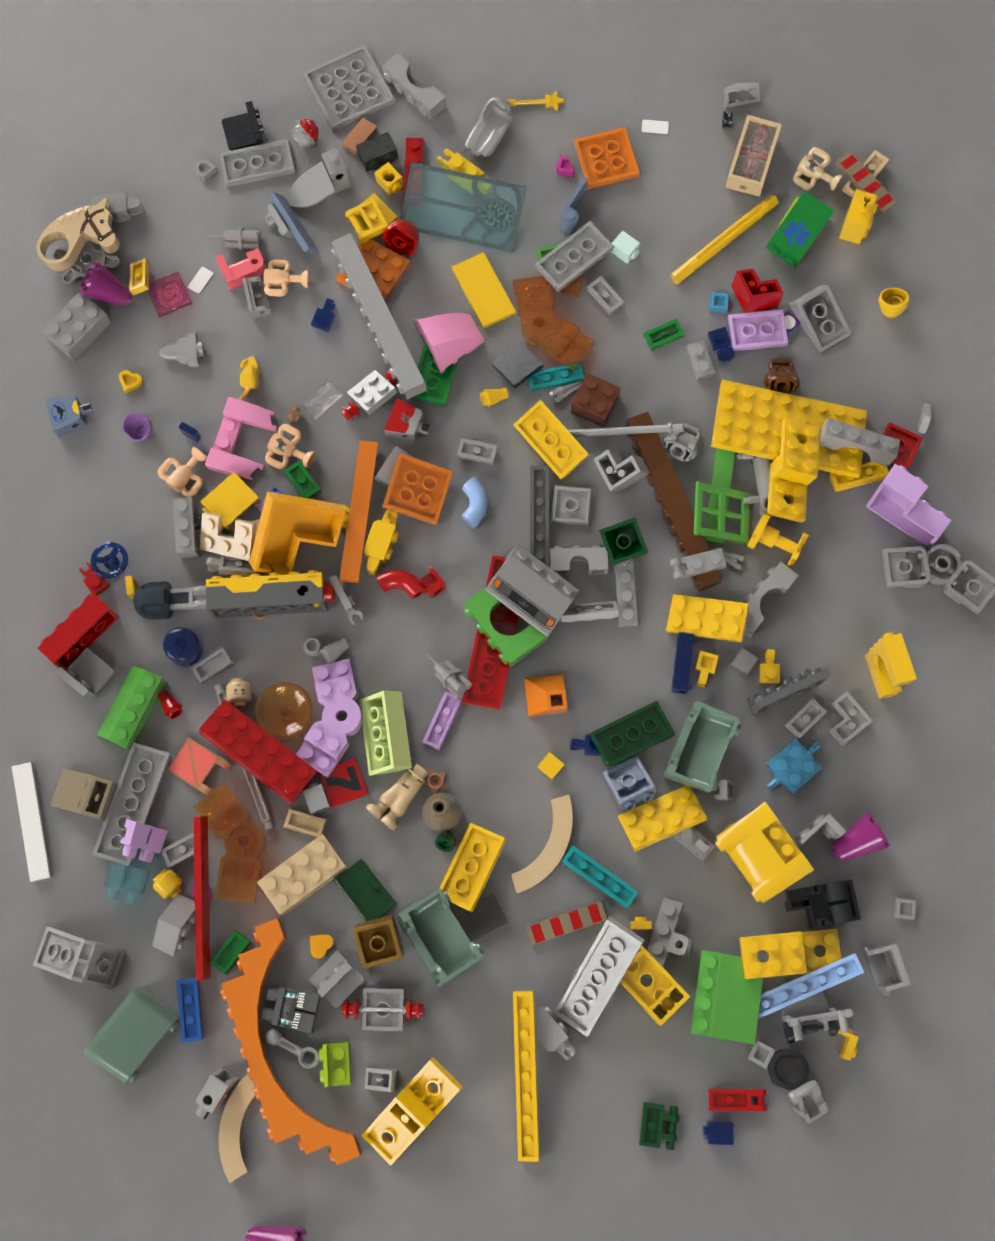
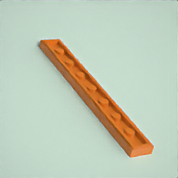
M362 440L359 442L339 578L342 582L359 583L378 442Z

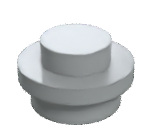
M312 637L305 641L303 648L307 655L315 657L320 654L319 651L322 650L323 644L318 638Z

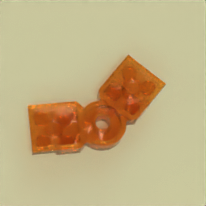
M543 276L512 280L518 316L521 317V333L524 339L533 345L543 344L544 353L574 371L593 347L595 340L582 333L580 327L566 318L557 319L556 314L553 312L554 300L550 283ZM537 324L543 325L542 327H536Z
M224 782L193 806L199 816H208V828L217 839L225 840V848L228 853L220 860L214 899L255 904L258 890L257 882L261 879L263 867L258 858L265 850L266 837L259 826L250 822L251 814L227 783ZM243 837H249L250 840L246 847L241 846V839Z

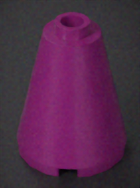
M95 260L92 263L95 265L94 268L87 270L80 286L83 287V290H79V293L119 306L129 305L133 298L129 288Z
M867 812L832 844L834 848L831 851L837 860L842 859L844 862L886 849L890 844L887 842L876 821L874 822L872 819V815Z
M254 1226L248 1230L245 1241H303V1235L307 1236V1232L301 1227Z

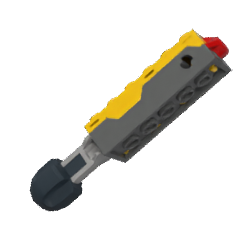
M310 570L307 573L301 574L297 571L288 572L285 575L269 573V576H261V574H251L250 577L232 575L231 578L213 576L211 579H206V586L172 589L171 584L167 581L146 583L135 592L133 603L135 610L140 616L152 620L170 619L173 611L192 609L207 610L214 619L254 616L253 613L256 616L327 612V602L335 600V590L325 580L322 572L317 570Z

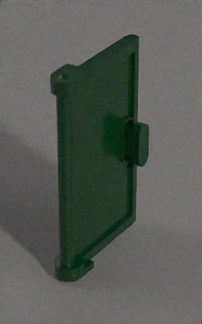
M362 859L333 879L334 883H337L366 922L380 918L397 904Z

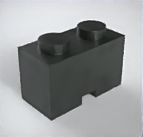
M389 132L376 136V140L373 142L367 140L356 145L357 154L366 172L375 170L387 162L392 163L395 159H398L397 148Z

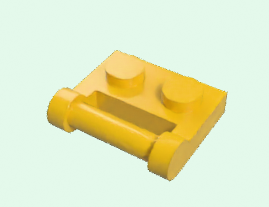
M374 199L351 208L345 213L346 218L351 221L360 243L368 242L370 238L383 233L389 226ZM361 214L369 230H363L357 219L358 215Z

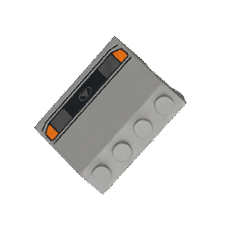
M518 544L506 557L505 562L485 589V591L546 637L551 633L579 591Z

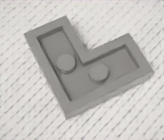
M848 691L831 704L844 719L829 731L841 746L873 722Z

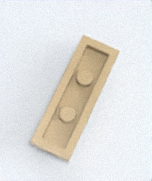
M874 150L863 165L876 178L890 159ZM849 180L842 191L853 198L858 188Z

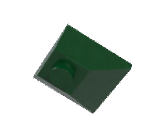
M635 517L599 530L612 566L648 554Z

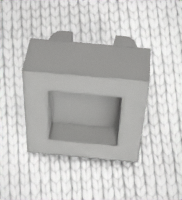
M727 779L719 780L717 788L720 789V793L713 795V798L726 802L735 801L734 781Z

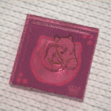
M178 271L149 283V290L147 291L159 318L193 304Z

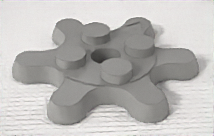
M86 241L76 262L63 273L62 281L67 285H72L78 278L84 277L89 268H94L95 265L92 263L95 260L105 268L112 269L118 268L120 260L115 255L106 254L101 245ZM57 249L53 254L55 260L64 257L68 249ZM85 257H92L91 262H83Z

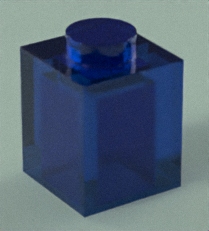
M706 1121V1126L702 1127L703 1139H706L707 1144L734 1145V1123L731 1121Z

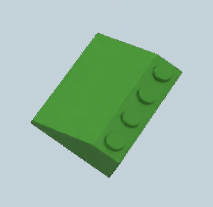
M702 950L691 1034L755 1045L763 978L744 979L742 957Z

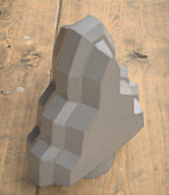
M197 332L189 333L185 338L178 339L175 344L167 345L159 350L161 358L177 360L180 364H188L189 367H199L200 357H205L203 341H198Z

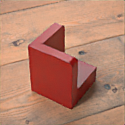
M433 567L429 568L430 573L420 579L427 588L426 593L431 600L446 589V583Z

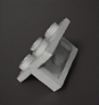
M336 951L312 975L309 981L316 987L321 997H325L335 1008H338L365 981V978L340 952Z

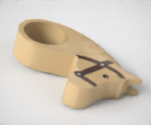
M107 198L101 200L97 205L85 206L70 211L47 226L38 239L36 246L39 257L47 267L56 271L70 268L76 262L86 241L101 245L104 251L109 254L115 253L119 249L120 242L112 231L113 216L109 212L110 203ZM63 239L69 242V249L64 257L58 260L46 258V251L50 244Z

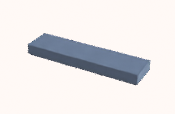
M273 192L269 197L305 253L315 255L319 252L285 197Z

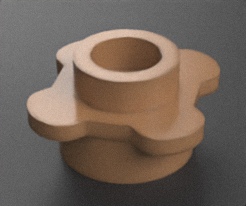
M298 404L294 408L290 407L287 418H290V424L291 421L297 423L302 409L297 408Z

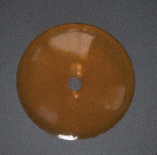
M281 682L269 686L261 693L255 705L257 724L277 740H291L300 736L308 729L313 719L314 709L310 696L302 687L289 682ZM284 711L290 712L287 717L283 716Z

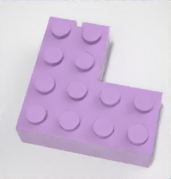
M896 464L865 506L928 549L938 540L951 521L944 512L937 511L929 502L920 499L928 487L924 480L914 477L908 473L905 467Z

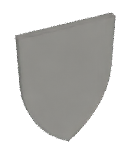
M323 161L303 173L295 181L286 200L291 207H311L336 192Z

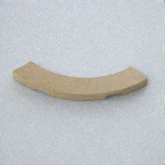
M569 794L550 800L553 812V825L550 838L542 853L526 868L511 874L517 894L536 886L544 880L562 859L571 837L573 825L572 804Z
M248 1073L230 1095L220 1122L219 1153L222 1167L229 1183H232L248 1172L240 1145V1131L244 1115L250 1102L255 1097L253 1088L256 1085L254 1079L250 1080Z

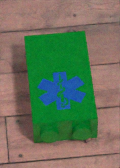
M804 191L774 233L766 248L773 255L782 258L786 264L796 267L834 210Z

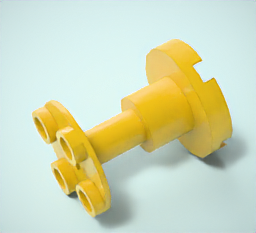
M763 513L747 547L754 550L757 542L770 548L775 545L792 554L786 565L792 568L809 535L803 532L798 543H795L779 535V530L767 525L770 515Z

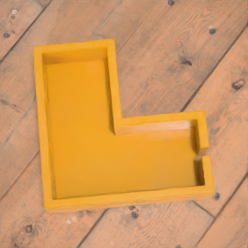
M267 491L249 564L257 572L271 573L273 571V573H280L281 575L292 572L300 541L336 547L346 511L336 503Z

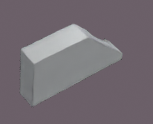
M924 403L919 419L918 432L923 434L926 433L932 418L931 404Z

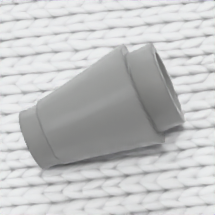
M342 638L323 646L319 652L327 664L333 663L349 648V645Z

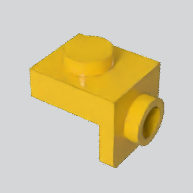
M837 1029V1034L845 1037L839 1057L851 1061V1058H855L858 1046L856 1044L859 1037L853 1035L854 1031L849 1029L850 1032L841 1033V1029Z

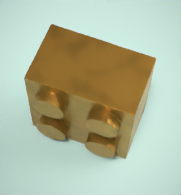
M394 914L359 923L353 927L352 930L363 969L403 958L404 950Z

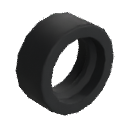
M780 1049L773 1054L768 1064V1074L772 1082L778 1087L791 1090L805 1083L808 1078L809 1067L805 1057L798 1051ZM787 1056L796 1059L800 1065L799 1076L791 1082L783 1081L776 1072L777 1062Z

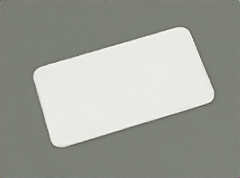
M643 120L642 132L668 134L669 122Z
M201 267L188 285V288L199 294L213 275V272Z

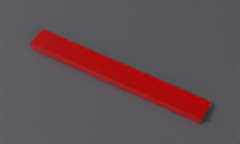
M195 816L193 818L196 980H205L210 978L208 816Z

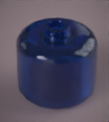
M177 627L166 634L163 641V650L165 655L174 664L181 667L191 666L201 658L203 643L199 636L191 629Z

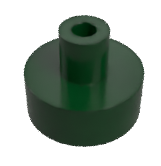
M450 831L439 833L435 841L436 847L443 852H451L456 844V839Z

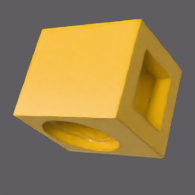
M389 162L375 172L376 182L389 196L401 190L403 186L402 176Z

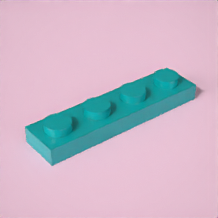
M575 846L571 847L561 861L626 909H628L638 894L637 890Z

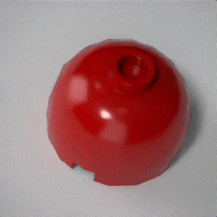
M406 220L393 221L385 229L382 239L386 242V248L401 256L402 254L408 255L407 257L414 254L420 241L417 228Z

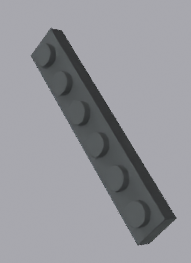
M530 466V554L547 567H549V466Z

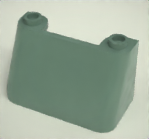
M696 700L689 710L663 777L708 793L711 790L715 791L719 780L716 779V774L733 735L737 737L741 725H738L740 719Z
M441 888L402 911L397 917L400 927L439 988L484 958L482 956L484 953L483 949L478 943L474 944L469 940L449 908L451 899L446 891L442 892Z
M138 986L122 1002L87 1045L83 1053L125 1084L133 1083L140 1075L138 1072L139 1066L165 1034L173 1033L179 1027V1014L146 986Z

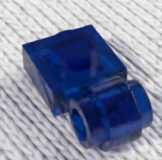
M726 327L708 332L707 336L713 351L719 350L717 351L719 361L727 362L735 357L733 348L729 347L732 342Z

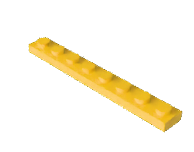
M513 991L518 1161L539 1162L540 1140L535 991Z

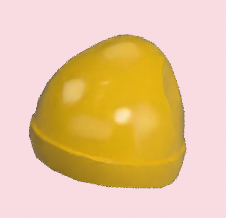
M900 288L884 289L878 299L881 312L889 319L896 318L902 314L910 302L908 293Z

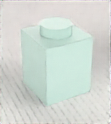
M623 230L611 243L614 246L611 253L627 264L632 259L635 260L640 253V242Z

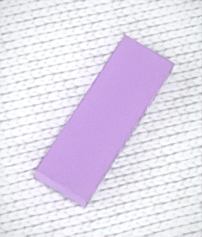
M445 690L422 744L438 751L441 750L461 706L463 697L458 700L451 692Z

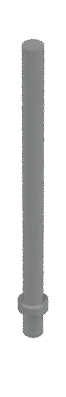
M668 422L666 425L576 429L568 431L573 437L659 432L673 434V432L684 431V424Z

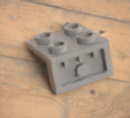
M86 648L67 670L60 667L55 673L90 701L114 675L115 670L89 648Z
M830 813L826 816L821 814L810 823L812 826L810 829L806 828L795 837L797 839L795 844L797 846L803 844L820 827L822 828L821 833L827 839L831 838L832 840L840 838L846 833V830Z

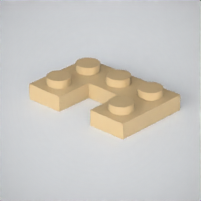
M209 512L202 513L200 550L249 561L255 541L256 523L240 519L236 520L233 537L221 534L222 515Z

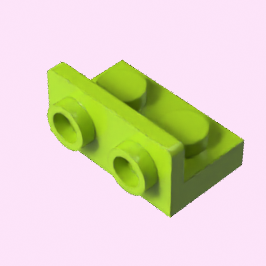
M349 1042L322 1044V1048L319 1049V1059L323 1061V1070H320L321 1083L324 1082V1087L351 1085Z

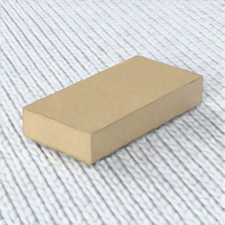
M289 808L283 827L319 837L324 833L327 819Z

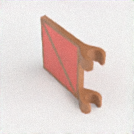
M188 737L167 770L208 797H211L214 790L204 785V781L216 764L228 771L231 763Z

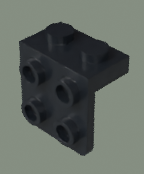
M252 101L245 102L248 113L222 119L227 145L231 151L263 143L261 134L264 133L262 122L258 123L257 119L260 118L258 107L254 108Z

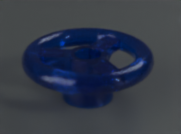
M106 542L99 545L91 555V567L102 578H115L122 574L128 565L127 551L122 545L115 542ZM113 548L111 553L105 557H97L103 549ZM119 551L123 558L121 566L120 560L116 556ZM97 563H103L112 572L105 573L101 571Z

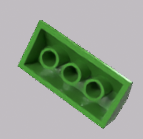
M132 666L97 736L130 750L133 742H137L158 701L157 696L163 691L167 681L147 670Z

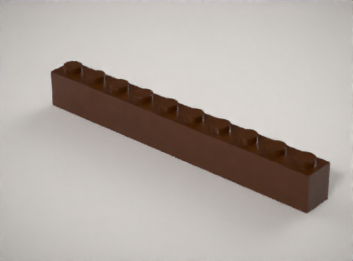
M648 411L629 418L626 422V427L654 425ZM658 433L626 434L633 441L632 448L635 454H639V457L643 459L650 472L646 476L647 482L655 490V500L663 508L661 512L664 519H668L670 524L669 531L677 539L676 546L679 553H683L684 557L711 551L704 536L694 535L693 510ZM720 570L692 576L691 579L693 585L698 587L699 591H703L721 584L723 577Z

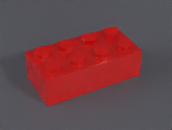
M92 593L83 599L82 604L77 609L69 613L68 618L63 623L55 627L54 632L49 637H45L40 642V646L37 649L58 668L62 667L67 670L86 648H89L119 616L97 595Z

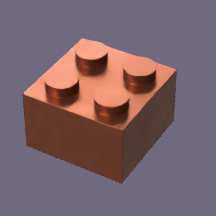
M587 373L571 404V413L604 427L620 396L621 388Z

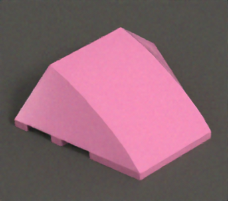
M448 313L413 320L419 334H422L440 373H443L450 364L457 363V359L461 356L469 354L484 343V338L474 320L467 313Z

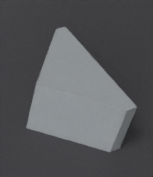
M366 1068L365 1089L384 1092L397 1091L398 1069Z

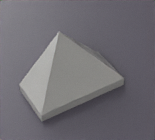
M736 82L725 88V108L760 102L759 83Z

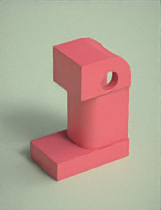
M258 248L246 253V259L227 266L222 254L216 256V260L230 290L243 285V278L262 277L264 275L266 265Z

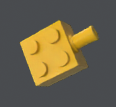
M856 189L839 236L840 239L857 244L861 243L862 238L866 239L873 223V216L878 207V203H876L877 195Z

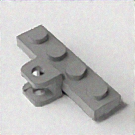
M663 898L647 949L663 968H665L669 953L679 957H688L692 946L690 939L675 933L684 904L667 898ZM683 943V947L679 949V945ZM648 974L642 975V977H645V978H648V979H651V980H652V978H651L650 975H648Z

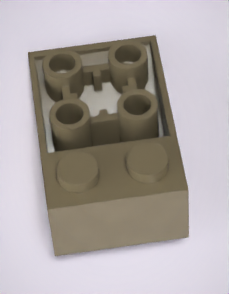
M63 768L50 806L104 821L117 783Z

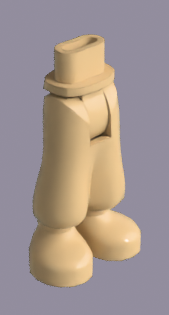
M416 764L412 770L409 769L392 787L381 795L378 805L370 803L365 808L385 826L394 831L397 828L396 819L405 813L410 802L422 784H424L425 781L423 779L428 775V772ZM391 808L389 813L383 816L387 809Z

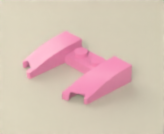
M228 397L222 413L224 417L213 448H210L205 466L209 470L227 475L235 472L241 479L253 481L250 475L257 468L263 471L265 466L233 455V451L243 423L277 432V426L272 425L271 416H275V413L257 405Z

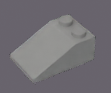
M828 285L818 286L789 304L795 317L801 322V327L820 353L852 334Z

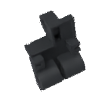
M852 880L785 891L787 901L784 902L786 912L806 909L810 929L861 920Z

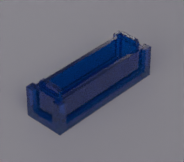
M679 632L677 636L671 692L687 694V691L692 689V686H689L693 643H697V639H694L695 634Z

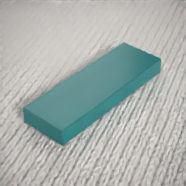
M581 362L540 370L530 377L528 382L530 391L534 392L583 381L585 377Z

